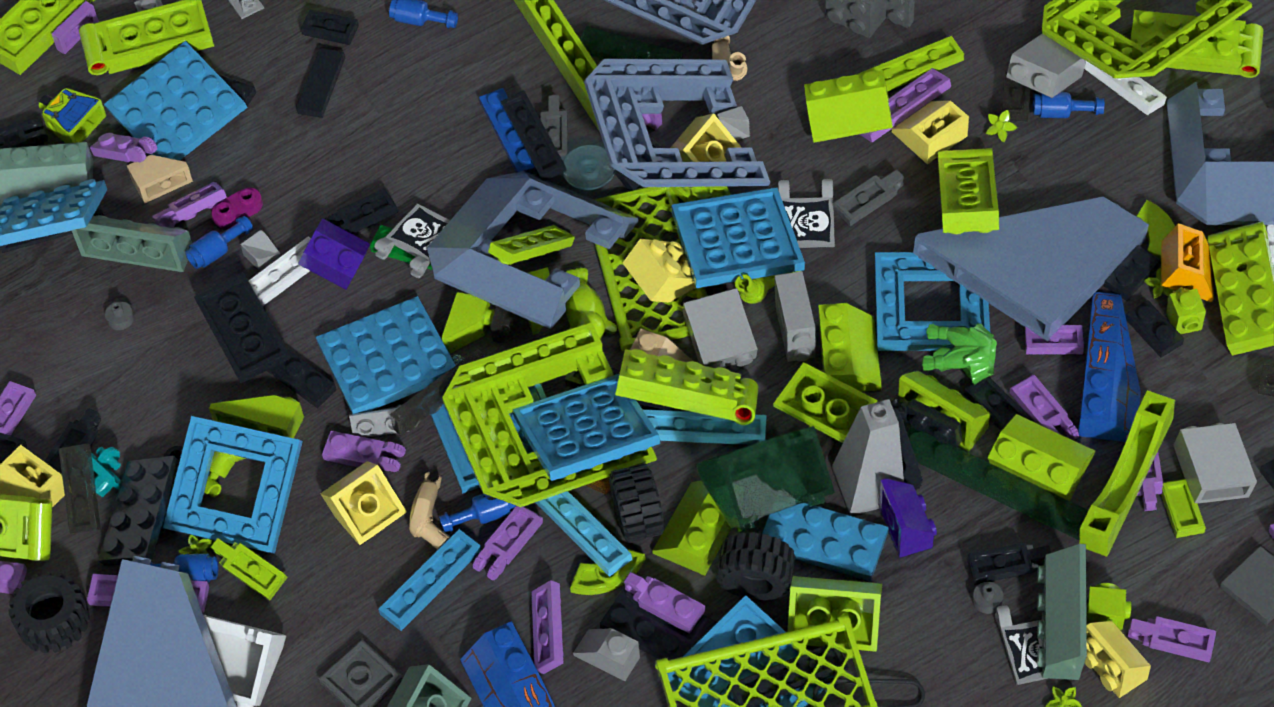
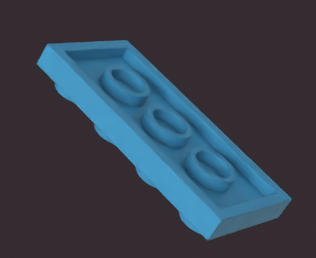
M777 495L762 534L776 537L789 544V547L794 550V560L871 582L888 535L889 527Z

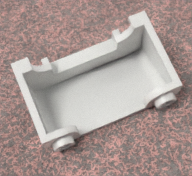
M203 615L234 701H236V706H260L283 650L286 635Z

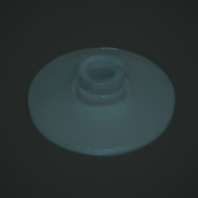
M580 146L572 150L563 161L567 171L563 172L565 179L569 184L578 189L594 190L608 184L615 175L613 172L616 169L611 167L605 148L600 146Z

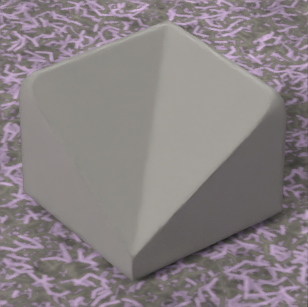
M742 106L717 114V118L736 141L750 137L749 119Z
M259 230L240 244L243 255L259 271H262L281 257L280 252L262 230Z

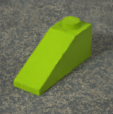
M272 395L212 403L209 407L213 421L289 438L295 437L304 419L300 402L291 397L282 398Z

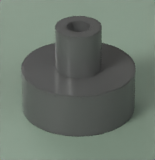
M118 301L107 307L105 318L112 329L124 330L133 323L134 313L128 303Z
M983 582L976 586L973 593V604L978 611L991 614L997 612V607L1002 606L1003 591L997 584Z

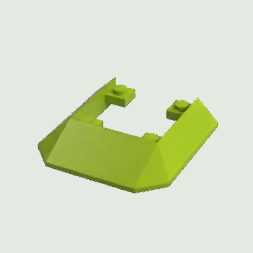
M1052 0L1044 6L1042 33L1115 79L1155 76L1252 8V3L1247 0H1200L1195 4L1196 12L1201 15L1174 34L1167 37L1156 30L1136 44L1108 27V25L1121 17L1120 8L1116 6L1124 0Z
M592 322L459 366L442 400L484 494L518 507H523L610 477L611 471L644 463L647 464L657 460L653 448L650 447L646 450L623 456L620 459L605 462L591 469H585L551 481L534 452L527 454L509 413H512L515 408L533 403V397L528 387L578 370L585 385L613 376V371L602 350V342Z

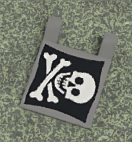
M780 180L778 182V190L799 248L835 247L833 180H822V198H790L789 181Z
M417 204L386 237L379 239L375 243V249L378 250L375 256L380 259H386L395 245L415 256L410 262V267L413 268L410 274L420 278L430 264L427 247L450 220Z
M1007 605L997 607L995 619L1002 634L1016 685L1048 679L1042 678V667H1037L1038 648L1042 649V639H1037L1038 620L1012 625L1009 607Z

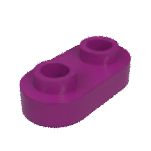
M244 188L217 203L211 213L215 225L222 229H229L237 224V218L243 216L249 218L258 213L263 206L261 194L254 188Z

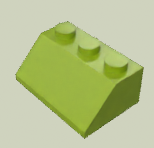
M883 70L804 84L814 143L893 128Z
M848 303L818 305L823 372L860 392L882 390L874 316Z
M803 362L775 400L773 407L843 443L860 408L877 403V400Z
M914 371L900 377L898 396L910 402L912 399H915L960 422L962 442L959 446L969 452L988 429L990 413L983 406L968 401L958 391L948 389L940 384L933 376L925 375L920 371Z
M1016 414L1000 432L987 458L992 467L1069 503L1095 454V450Z
M717 478L691 482L652 551L653 554L705 576L723 541L726 539L744 507L743 489Z
M793 576L790 586L788 632L835 621L836 617L848 615L858 649L877 652L882 584ZM844 631L837 632L835 639L837 644L849 649ZM820 637L808 639L807 646L821 647L826 645Z

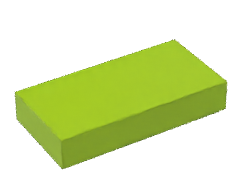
M1181 479L1163 483L1161 496L1175 537L1180 538L1205 533L1204 521L1198 504L1194 503L1187 480Z

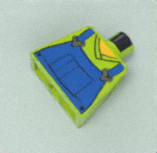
M68 88L63 89L55 98L44 95L39 101V108L43 110L42 116L47 128L66 144L83 142L106 117L100 99Z

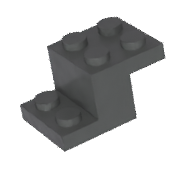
M826 0V17L857 34L870 38L886 18L895 24L909 28L914 22L915 0Z

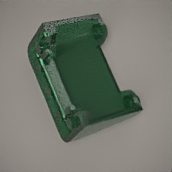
M814 426L785 433L695 464L698 476L730 528L737 527L738 532L754 528V521L786 508L808 502L809 507L826 502L825 496L835 493Z

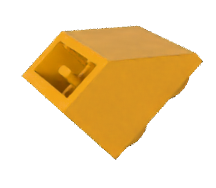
M1178 223L1161 242V286L1173 290H1178L1180 287L1189 290L1197 288L1201 299L1212 302L1214 300V272L1209 245L1202 231Z

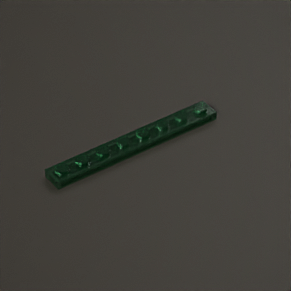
M911 426L907 434L919 464L1080 540V527L1089 510L948 443H941L934 436L924 431H918Z

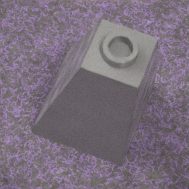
M889 399L860 408L832 465L833 473L850 516L879 509L881 480L891 479L904 483L899 422Z

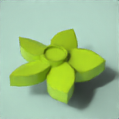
M1009 110L1002 112L999 117L988 114L989 121L993 125L987 130L986 134L995 135L998 133V137L1002 142L1006 141L1007 131H1014L1018 128L1014 123L1009 122Z
M1161 268L1157 270L1156 278H1148L1144 281L1147 285L1154 287V299L1162 293L1169 296L1175 291L1161 286Z
M190 535L188 539L190 546L183 547L178 552L180 554H209L207 550L211 547L212 540L202 539L199 541L194 535Z
M1053 687L1052 694L1055 699L1046 705V707H1082L1080 702L1075 699L1076 687L1067 689L1065 694L1059 688Z

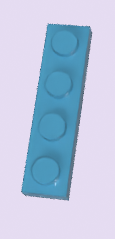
M459 529L378 609L380 615L402 631L481 552V546Z

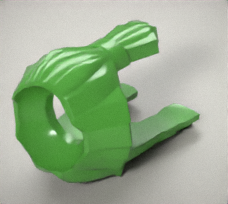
M929 324L926 330L928 339H947L955 347L952 349L941 347L933 353V356H924L922 359L924 371L939 369L942 372L952 368L963 369L973 385L994 374L997 342L993 338L994 335L982 324H977L974 328H949Z

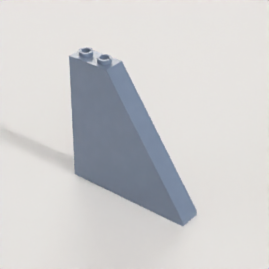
M1098 197L999 217V230H992L988 233L973 231L951 234L943 233V229L920 233L915 237L913 254L1048 341L1105 283V280L1137 246H1141L1145 242L1149 224L1105 197Z
M133 556L132 561L122 559L87 707H237L189 575L179 572V565L161 562V567L150 565L151 559Z

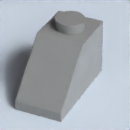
M588 629L573 652L575 657L623 681H626L640 659L638 641L614 629Z

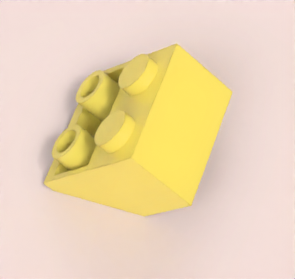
M931 101L892 128V133L928 165L938 158V151H947L968 136L969 116L952 101Z
M640 239L623 261V265L650 301L669 303L696 288L684 249L677 242Z
M22 445L0 464V494L48 499L52 501L53 508L69 492L62 475Z
M1112 621L1094 622L1086 625L1087 657L1085 664L1090 669L1094 668L1100 675L1101 682L1108 691H1113L1120 698L1148 680L1151 665Z

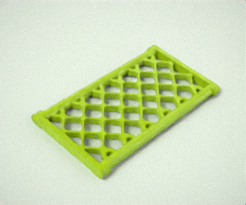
M648 187L595 199L610 207L613 206L615 209L622 208L630 212V215L639 216L646 220L642 227H634L631 230L636 235L630 242L620 238L617 239L615 243L626 247L619 256L609 254L607 248L595 244L621 337L619 339L621 350L631 349L636 339L632 338V336L640 331V329L667 337L670 341L690 336L685 321L679 324L669 318L676 310L683 312V306L679 304L686 296L697 299L707 297L705 287L695 288V291L687 292L676 301L662 302L672 307L666 315L662 316L653 311L660 302L653 301L651 306L647 308L636 303L640 296L645 293L639 285L630 281L632 278L630 273L627 277L615 276L613 271L619 265H623L625 256L629 251H632L634 244L640 237L648 240L656 239L663 241L661 237L666 231L678 233L676 225H673L675 224L673 215L667 222L654 218L660 210L671 211L672 213V205L680 203L678 196L670 187ZM666 195L660 201L652 199V197ZM638 201L634 207L626 205V203ZM644 202L656 206L649 215L638 211ZM651 223L662 227L656 236L644 232ZM679 237V239H677L675 242L679 243V244L682 246V243H681V240H680V237ZM629 286L638 290V293L633 299L621 298L620 291ZM633 308L645 313L638 322L627 320L626 314ZM650 316L662 321L655 330L643 326L645 320ZM665 325L675 327V329L660 332Z
M848 615L836 617L835 621L672 660L664 658L655 661V668L661 679L668 707H677L675 701H680L688 707H699L698 702L704 694H709L718 699L720 702L718 707L724 704L731 707H746L753 697H760L766 701L765 703H767L768 707H783L775 701L782 689L788 690L789 693L797 697L793 707H797L800 701H806L814 707H825L824 702L829 694H835L844 699V707H878ZM844 631L849 649L835 642L837 632ZM820 637L827 644V649L822 656H817L806 649L808 639ZM791 644L798 651L799 654L793 663H788L777 656L779 646ZM835 648L846 655L842 666L837 667L825 660L829 649ZM762 651L769 658L770 661L764 670H759L748 663L750 653ZM804 654L818 663L811 674H807L796 667L800 656ZM733 658L740 665L741 668L735 677H729L720 672L721 660ZM851 658L853 659L858 677H854L844 670L847 661ZM773 662L787 666L786 668L789 671L784 680L778 681L767 674V670ZM704 665L711 672V676L706 684H700L690 678L689 675L692 667ZM821 665L836 672V677L829 685L815 677ZM748 669L760 675L753 688H749L738 681L742 670ZM675 672L682 680L680 686L674 692H672L667 673ZM791 672L807 678L808 682L802 691L798 692L786 685V680ZM714 676H719L731 684L724 695H719L709 689L708 686ZM839 676H844L855 683V687L850 695H845L834 688V684ZM764 679L778 686L776 694L771 699L757 692L759 683ZM685 683H690L700 689L701 693L695 702H690L679 695ZM815 683L826 690V694L821 702H816L805 695L809 684ZM733 685H739V688L749 694L748 699L742 706L733 703L727 698ZM860 686L866 699L867 705L860 706L853 699L856 689Z

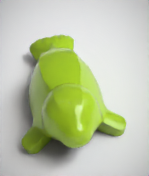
M581 267L575 270H567V273L580 279V286L565 303L570 329L592 322L600 340L604 332L615 334L617 326L607 319L600 296L587 284L588 270Z

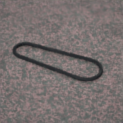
M834 678L824 679L822 682L825 684L832 683ZM838 678L835 683L854 682L848 678ZM868 679L869 683L913 684L920 690L921 696L918 702L888 707H919L925 699L924 688L915 680ZM816 685L813 690L812 699L818 702L817 692L820 688L819 685Z

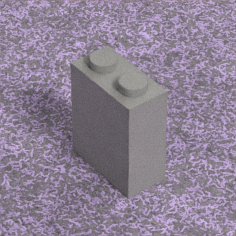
M1041 34L1012 54L1006 77L1053 98L1082 77L1086 60Z
M803 272L776 275L775 308L787 361H805L809 358H815V323Z
M737 288L683 304V316L698 361L702 366L711 368H726L734 364L744 366L750 364L756 358L758 349Z
M1216 423L1206 427L1189 426L1180 430L1173 446L1194 503L1249 498L1257 484V480L1235 423Z

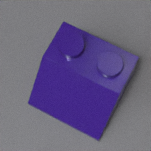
M322 218L298 265L346 290L370 244Z
M891 479L881 480L879 510L886 526L889 527L888 531L899 558L933 548V538L937 535V531L932 518L927 519L924 512L926 511V504L921 494L917 495L914 486Z

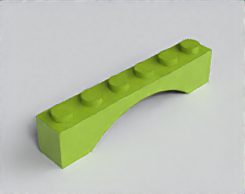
M1147 390L1136 412L1131 430L1114 471L1099 497L1091 505L1080 527L1079 544H1086L1087 550L1106 557L1108 556L1173 421L1174 399Z

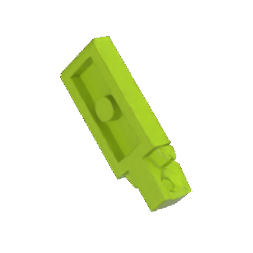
M217 538L211 546L214 552L222 557L219 564L226 571L269 601L288 578L286 574L241 543L234 542L230 547Z

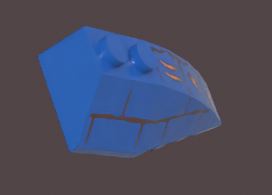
M1095 292L1092 296L1078 433L1080 437L1126 442V435H1129L1140 405L1141 391L1122 296L1119 294Z
M512 621L484 633L460 659L483 707H555Z

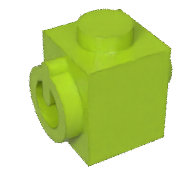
M1180 287L1168 296L1166 314L1170 324L1180 334L1202 330L1206 310L1197 288L1189 290Z
M1101 583L1095 587L1090 586L1087 599L1086 625L1094 622L1112 621L1119 630H1122L1124 620H1130L1131 602L1126 601V590L1120 589L1117 585L1111 583Z

